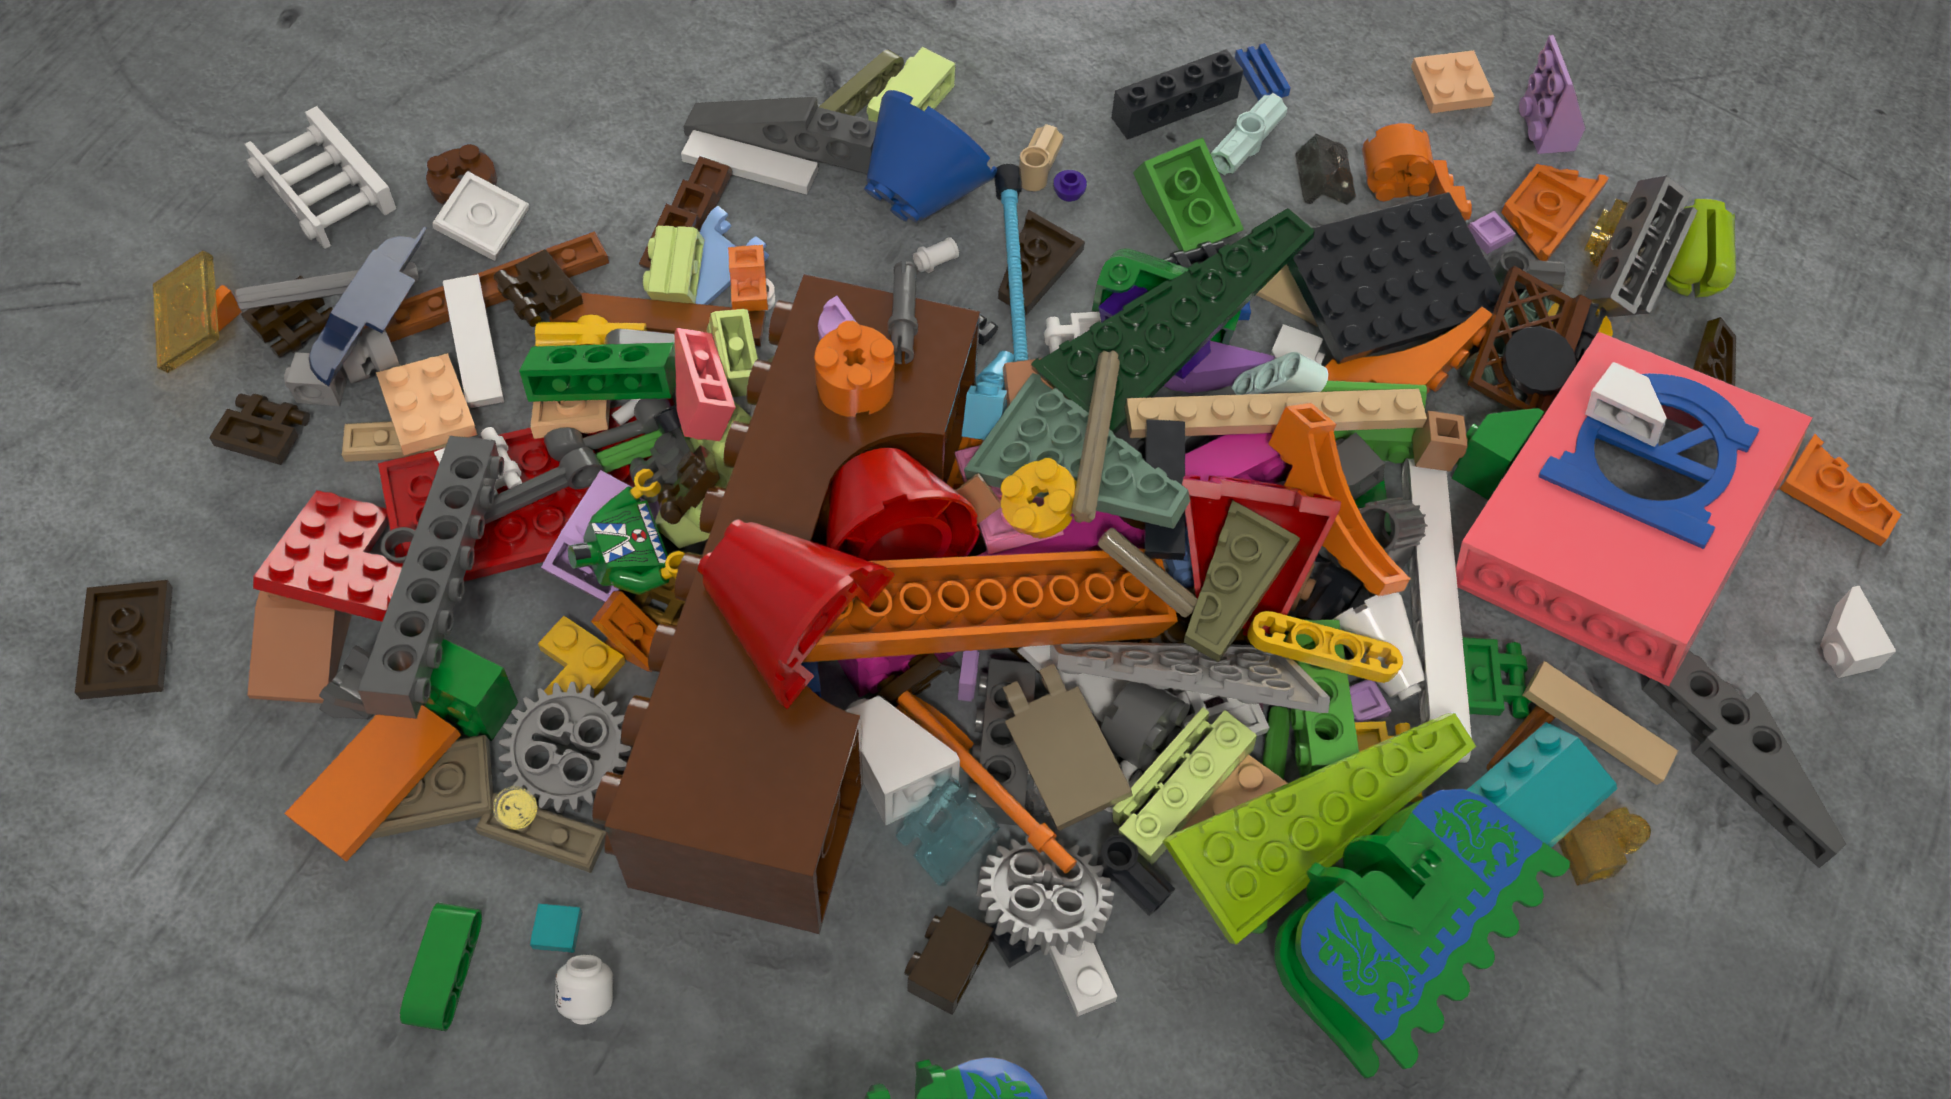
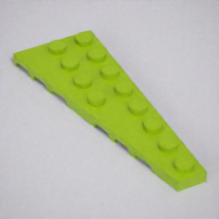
M1446 713L1174 833L1162 842L1228 942L1238 944L1307 887L1310 879L1306 871L1314 862L1324 867H1331L1343 857L1345 847L1354 838L1370 835L1477 746L1456 713Z

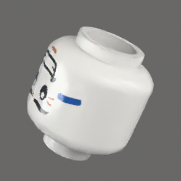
M593 955L575 956L570 958L557 971L555 978V1005L561 1015L571 1019L576 1024H590L611 1009L613 1002V973L610 967L603 963L600 958Z

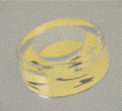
M519 786L503 789L493 802L495 819L509 829L518 830L527 827L532 823L537 814L538 807L535 797L529 791Z

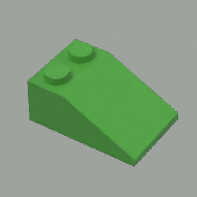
M1203 137L1144 161L1133 172L1146 203L1179 250L1186 252L1197 248V245L1206 241L1214 243L1244 230Z

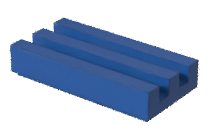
M1265 43L1259 44L1256 50L1254 46L1248 47L1247 52H1243L1242 49L1236 50L1234 58L1244 70L1243 74L1258 101L1264 95H1271L1272 93L1281 98L1289 96L1291 87ZM1250 60L1253 62L1255 68L1257 69L1258 76L1255 73L1253 67L1251 66L1249 62ZM1261 82L1265 83L1267 89L1269 90L1268 93L1266 92Z

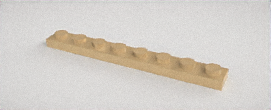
M1419 389L1127 398L1125 404L1130 438H1145L1147 419L1185 421V436L1274 433L1286 406L1307 403L1315 405L1337 424L1334 431L1423 428L1427 420Z

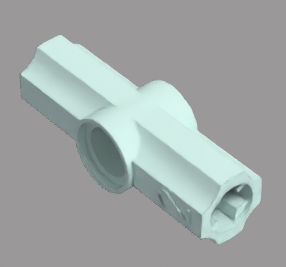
M1274 93L1264 95L1250 111L1239 115L1236 126L1211 152L1218 172L1223 175L1227 173L1233 174L1249 156L1259 152L1262 141L1286 116L1288 108L1284 105L1281 97Z

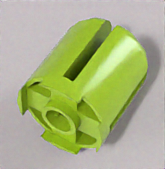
M1694 199V205L1685 208L1694 207L1698 211L1665 280V284L1672 292L1686 297L1692 292V284H1694L1695 298L1709 297L1719 294L1728 288L1736 275L1735 213L1732 214L1726 210L1725 203L1722 201Z

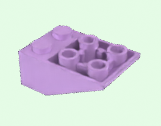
M1549 35L1544 49L1540 51L1535 71L1530 75L1528 88L1519 103L1520 115L1525 118L1529 139L1534 142L1538 154L1575 151L1585 130L1575 90L1554 35Z
M600 470L562 529L541 568L545 572L605 603L613 591L622 590L614 586L599 584L592 566L573 569L568 558L569 545L584 543L583 536L591 517L611 498L629 486ZM658 501L648 503L654 521L659 513Z

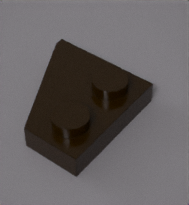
M942 653L919 654L908 663L910 669L898 677L896 674H893L880 682L876 687L878 692L869 699L879 695L896 707L898 705V698L904 692L909 691L916 696L930 688V682L947 671L951 675L958 671L960 666L951 655Z

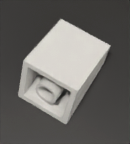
M879 695L869 700L865 698L859 699L847 707L846 712L860 716L863 783L885 826L958 792L960 759L956 752Z

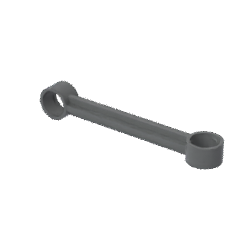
M587 447L572 450L561 459L559 467L495 495L492 508L486 509L484 515L485 524L568 486L572 489H584L591 486L600 470L604 472L594 451ZM399 527L388 532L381 542V551L384 557L396 563H404L406 556L400 558L392 557V551L401 543L412 542L415 531L411 528Z

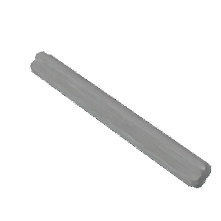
M409 262L403 274L415 279L416 283L419 278L418 269L414 262ZM359 270L238 288L235 290L237 305L240 309L245 310L340 295L345 292Z

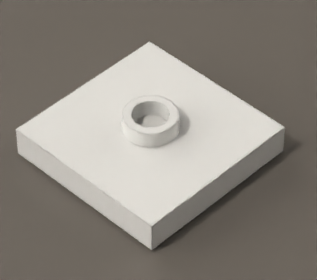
M467 171L433 221V229L496 261L529 210V203Z

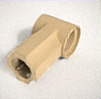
M1045 124L1043 127L1037 128L1028 147L1021 152L1019 167L1021 169L1023 189L1034 192L1040 191L1047 185L1048 173L1064 139V135L1059 133L1057 127Z

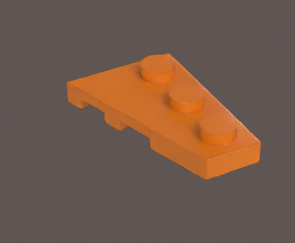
M1814 434L1779 489L1881 547L1888 539L1902 514L1870 484L1860 483L1846 470L1849 465L1841 457L1834 459L1821 447L1824 442Z

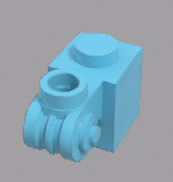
M988 374L981 375V381L977 383V386L969 388L966 396L962 437L985 440L1005 412V406H1007V390H1004V385H1002V377Z

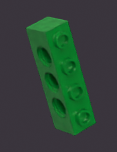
M672 342L532 346L519 372L528 402L672 398L676 388L675 344Z

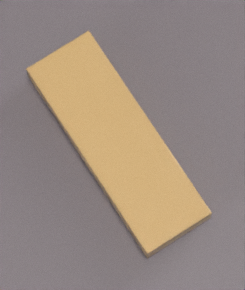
M393 422L345 424L342 456L345 462L398 459L445 448L446 444L403 455Z

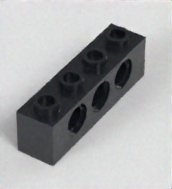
M1227 49L1115 90L1111 118L1127 140L1238 98L1244 70Z

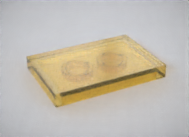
M202 250L153 283L157 368L166 373L174 370L219 340L213 255Z

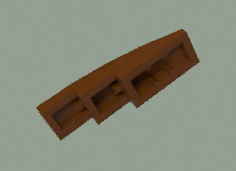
M699 156L689 180H682L672 205L666 203L656 227H694L700 232L702 224L709 213L716 207L733 172L731 167ZM656 227L652 233L651 238H655ZM647 244L639 265L650 270L652 259L649 258Z

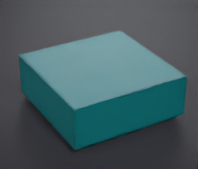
M538 904L530 941L531 948L574 953L582 917L581 908Z

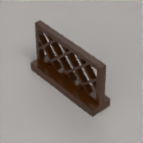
M1516 266L1511 267L1507 272L1467 385L1513 411L1539 408L1544 411L1542 419L1559 391L1547 396L1537 393L1533 395L1527 394L1526 403L1518 400L1511 387L1513 385L1504 374L1502 367L1503 357L1499 358L1493 343L1495 339L1502 337L1506 345L1512 338V334L1526 327L1542 325L1544 328L1554 330L1563 336L1575 352L1592 300L1581 294L1571 298ZM1516 281L1525 285L1530 297L1519 299L1514 288ZM1548 298L1559 304L1556 315L1549 317L1542 299ZM1533 303L1540 320L1529 323L1522 305ZM1513 308L1520 326L1509 329L1504 313L1505 310ZM1492 366L1499 382L1498 385L1493 386L1481 379L1485 368Z

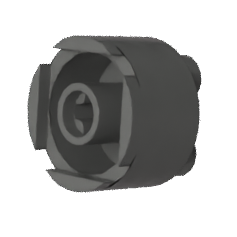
M1131 681L1112 703L1118 707L1113 719L1105 716L1100 730L1112 752L1140 770L1146 771L1183 730L1180 727L1188 714L1190 706L1165 689H1156L1148 686V684Z

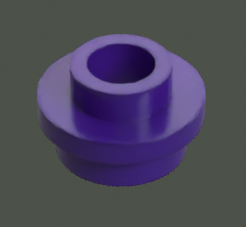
M1075 170L1059 172L1053 182V188L1057 196L1068 202L1078 200L1086 191L1087 186L1084 175Z

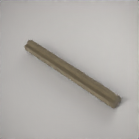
M1113 350L1111 352L1103 351L1098 357L1072 507L1074 520L1078 523L1083 521L1090 523L1095 518L1120 365L1118 353Z

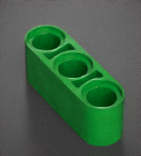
M439 902L435 904L431 911L400 1009L401 1024L445 1032L449 1029L482 925L481 910Z

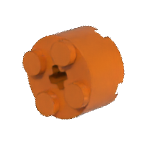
M1408 123L1392 124L1377 130L1376 137L1370 142L1368 139L1364 142L1362 153L1369 189L1375 193L1377 200L1384 202L1393 198L1411 195L1421 196L1429 191V184L1435 176V166L1429 136L1425 130L1422 129V132L1415 130V126Z
M855 321L842 322L838 328L830 331L820 340L815 350L814 361L816 386L822 403L831 411L847 417H856V413L866 411L872 414L885 407L893 395L895 383V355L892 342L879 331L871 327L859 325Z

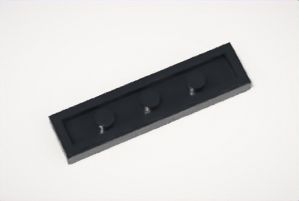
M1147 419L1145 426V462L1154 469L1159 467L1166 472L1169 479L1177 481L1181 485L1185 476V421ZM1185 511L1174 529L1144 522V554L1150 559L1184 560Z

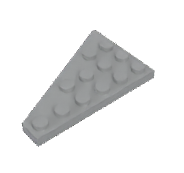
M1088 642L1050 645L1051 660L1057 669L1067 674L1084 673L1144 683L1156 689L1173 688L1233 698L1246 704L1263 703L1317 713H1328L1330 696L1293 659L1263 652L1256 649L1253 645L1231 644L1219 662L1188 644Z

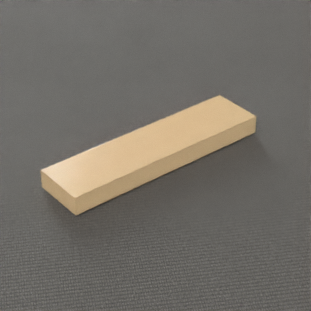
M1544 661L1537 667L1523 693L1524 697L1655 785L1664 781L1678 750Z

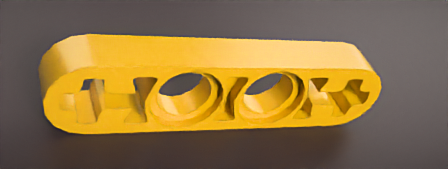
M1260 612L1255 616L1247 631L1250 643L1256 649L1375 682L1385 683L1391 681L1403 665V656L1400 650L1388 642L1276 612ZM1263 626L1270 627V633L1273 634L1272 637L1265 636V630L1262 629ZM1289 631L1290 634L1288 635L1286 642H1284L1283 640L1286 636L1284 632ZM1299 634L1310 636L1314 640L1316 648L1311 650L1302 648L1297 643L1296 636ZM1343 644L1348 646L1354 653V659L1344 660L1340 658L1335 652V645ZM1366 652V655L1364 656L1366 662L1361 663V659L1363 658V655ZM1379 656L1385 658L1384 662L1388 665L1387 668L1381 667V661L1377 659Z

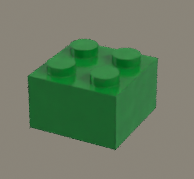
M443 638L441 644V664L439 668H433L430 677V697L427 703L422 704L443 720L446 718L456 723V727L467 736L486 735L492 741L512 713L511 711L518 704L505 669Z

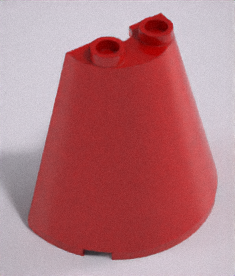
M1198 475L1184 476L1182 486L1188 489L1190 502L1185 509L1196 598L1198 599L1204 585L1207 571L1213 559L1233 500L1300 537L1298 547L1242 627L1244 628L1243 635L1248 636L1247 631L1255 616L1260 612L1271 611L1288 615L1340 511L1341 501L1318 493H1314V496L1310 497L1302 489L1261 481L1210 475L1208 481L1200 480L1201 476ZM1262 627L1265 630V636L1271 634L1270 627Z
M740 519L735 520L727 527L724 538L718 543L713 552L706 554L700 560L697 569L698 573L703 576L702 580L706 591L777 701L786 709L791 706L814 677L801 663L855 597L869 608L895 576L892 571L882 565L758 523H744Z

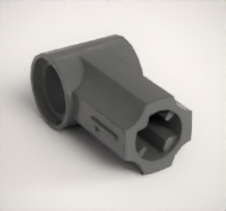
M1516 250L1504 252L1493 270V274L1501 288L1508 270L1516 266L1561 291L1564 285L1566 273L1564 263L1530 260L1525 254ZM1518 281L1515 282L1514 288L1516 292L1518 289H1526L1525 285Z

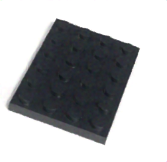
M1449 192L1313 227L1315 230L1314 238L1287 263L1337 364L1449 332L1465 322L1481 307L1493 314L1502 289Z

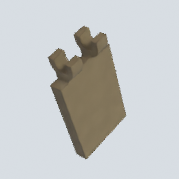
M1051 664L1039 670L1042 682L1048 692L1047 695L1028 703L1018 681L1003 687L1006 700L1015 715L1005 721L1006 726L1057 830L1060 831L1133 796L1079 687L1077 686L1067 691L1055 665Z

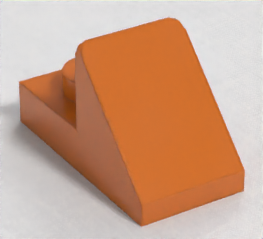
M613 591L591 622L608 638L605 644L622 654L625 660L647 672H652L648 666L649 651L658 626L622 591Z

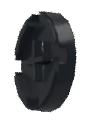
M1540 326L1526 327L1516 332L1503 348L1502 356L1504 363L1502 367L1504 374L1512 385L1522 392L1531 395L1537 393L1547 396L1560 391L1576 366L1573 348L1567 340L1554 330Z

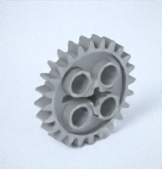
M575 682L570 683L567 692H563L559 684L554 683L552 695L548 696L543 689L539 688V700L534 703L527 697L523 698L524 704L527 707L525 712L515 709L511 711L518 721L516 725L504 724L503 726L511 734V738L499 740V744L504 749L510 750V752L500 756L499 761L503 765H512L503 773L508 780L517 779L512 789L514 791H526L533 798L534 802L539 798L540 809L547 811L552 802H554L555 810L559 814H563L566 804L570 803L572 809L576 813H580L581 801L586 800L593 807L599 783L607 771L617 773L618 770H625L627 763L622 760V757L630 756L632 748L623 745L621 742L620 729H622L625 715L616 716L621 709L616 701L606 706L609 698L606 692L602 691L593 698L594 689L589 684L583 689L582 693H579ZM564 715V723L559 729L554 731L547 730V722L551 717ZM601 727L603 729L599 740L593 743L584 742L585 733L590 728ZM541 735L564 746H568L571 741L579 751L600 754L601 757L599 760L589 759L570 749H566L562 753L554 744L534 741L533 737ZM541 752H548L549 761L547 764L539 769L532 768L531 763L534 756ZM579 764L587 765L588 770L584 778L579 781L569 780V774L573 767Z
M1026 836L1023 846L1015 839L1010 840L1009 849L999 845L996 855H988L985 867H981L976 896L980 897L979 910L987 911L985 922H998L995 934L1001 935L1009 932L1011 934L1009 944L1011 945L1016 944L1020 939L1026 941L1025 949L1027 952H1030L1035 944L1040 945L1043 955L1048 954L1050 946H1055L1061 955H1065L1068 944L1077 951H1080L1084 940L1091 944L1094 943L1096 934L1103 933L1106 922L1109 921L1113 907L1111 903L1114 892L1109 891L1111 879L1101 877L1104 869L1103 866H1090L1093 855L1078 856V845L1073 846L1069 850L1065 849L1077 863L1068 873H1064L1044 851L1039 853L1027 841L1029 836ZM1060 838L1057 842L1064 848V840Z

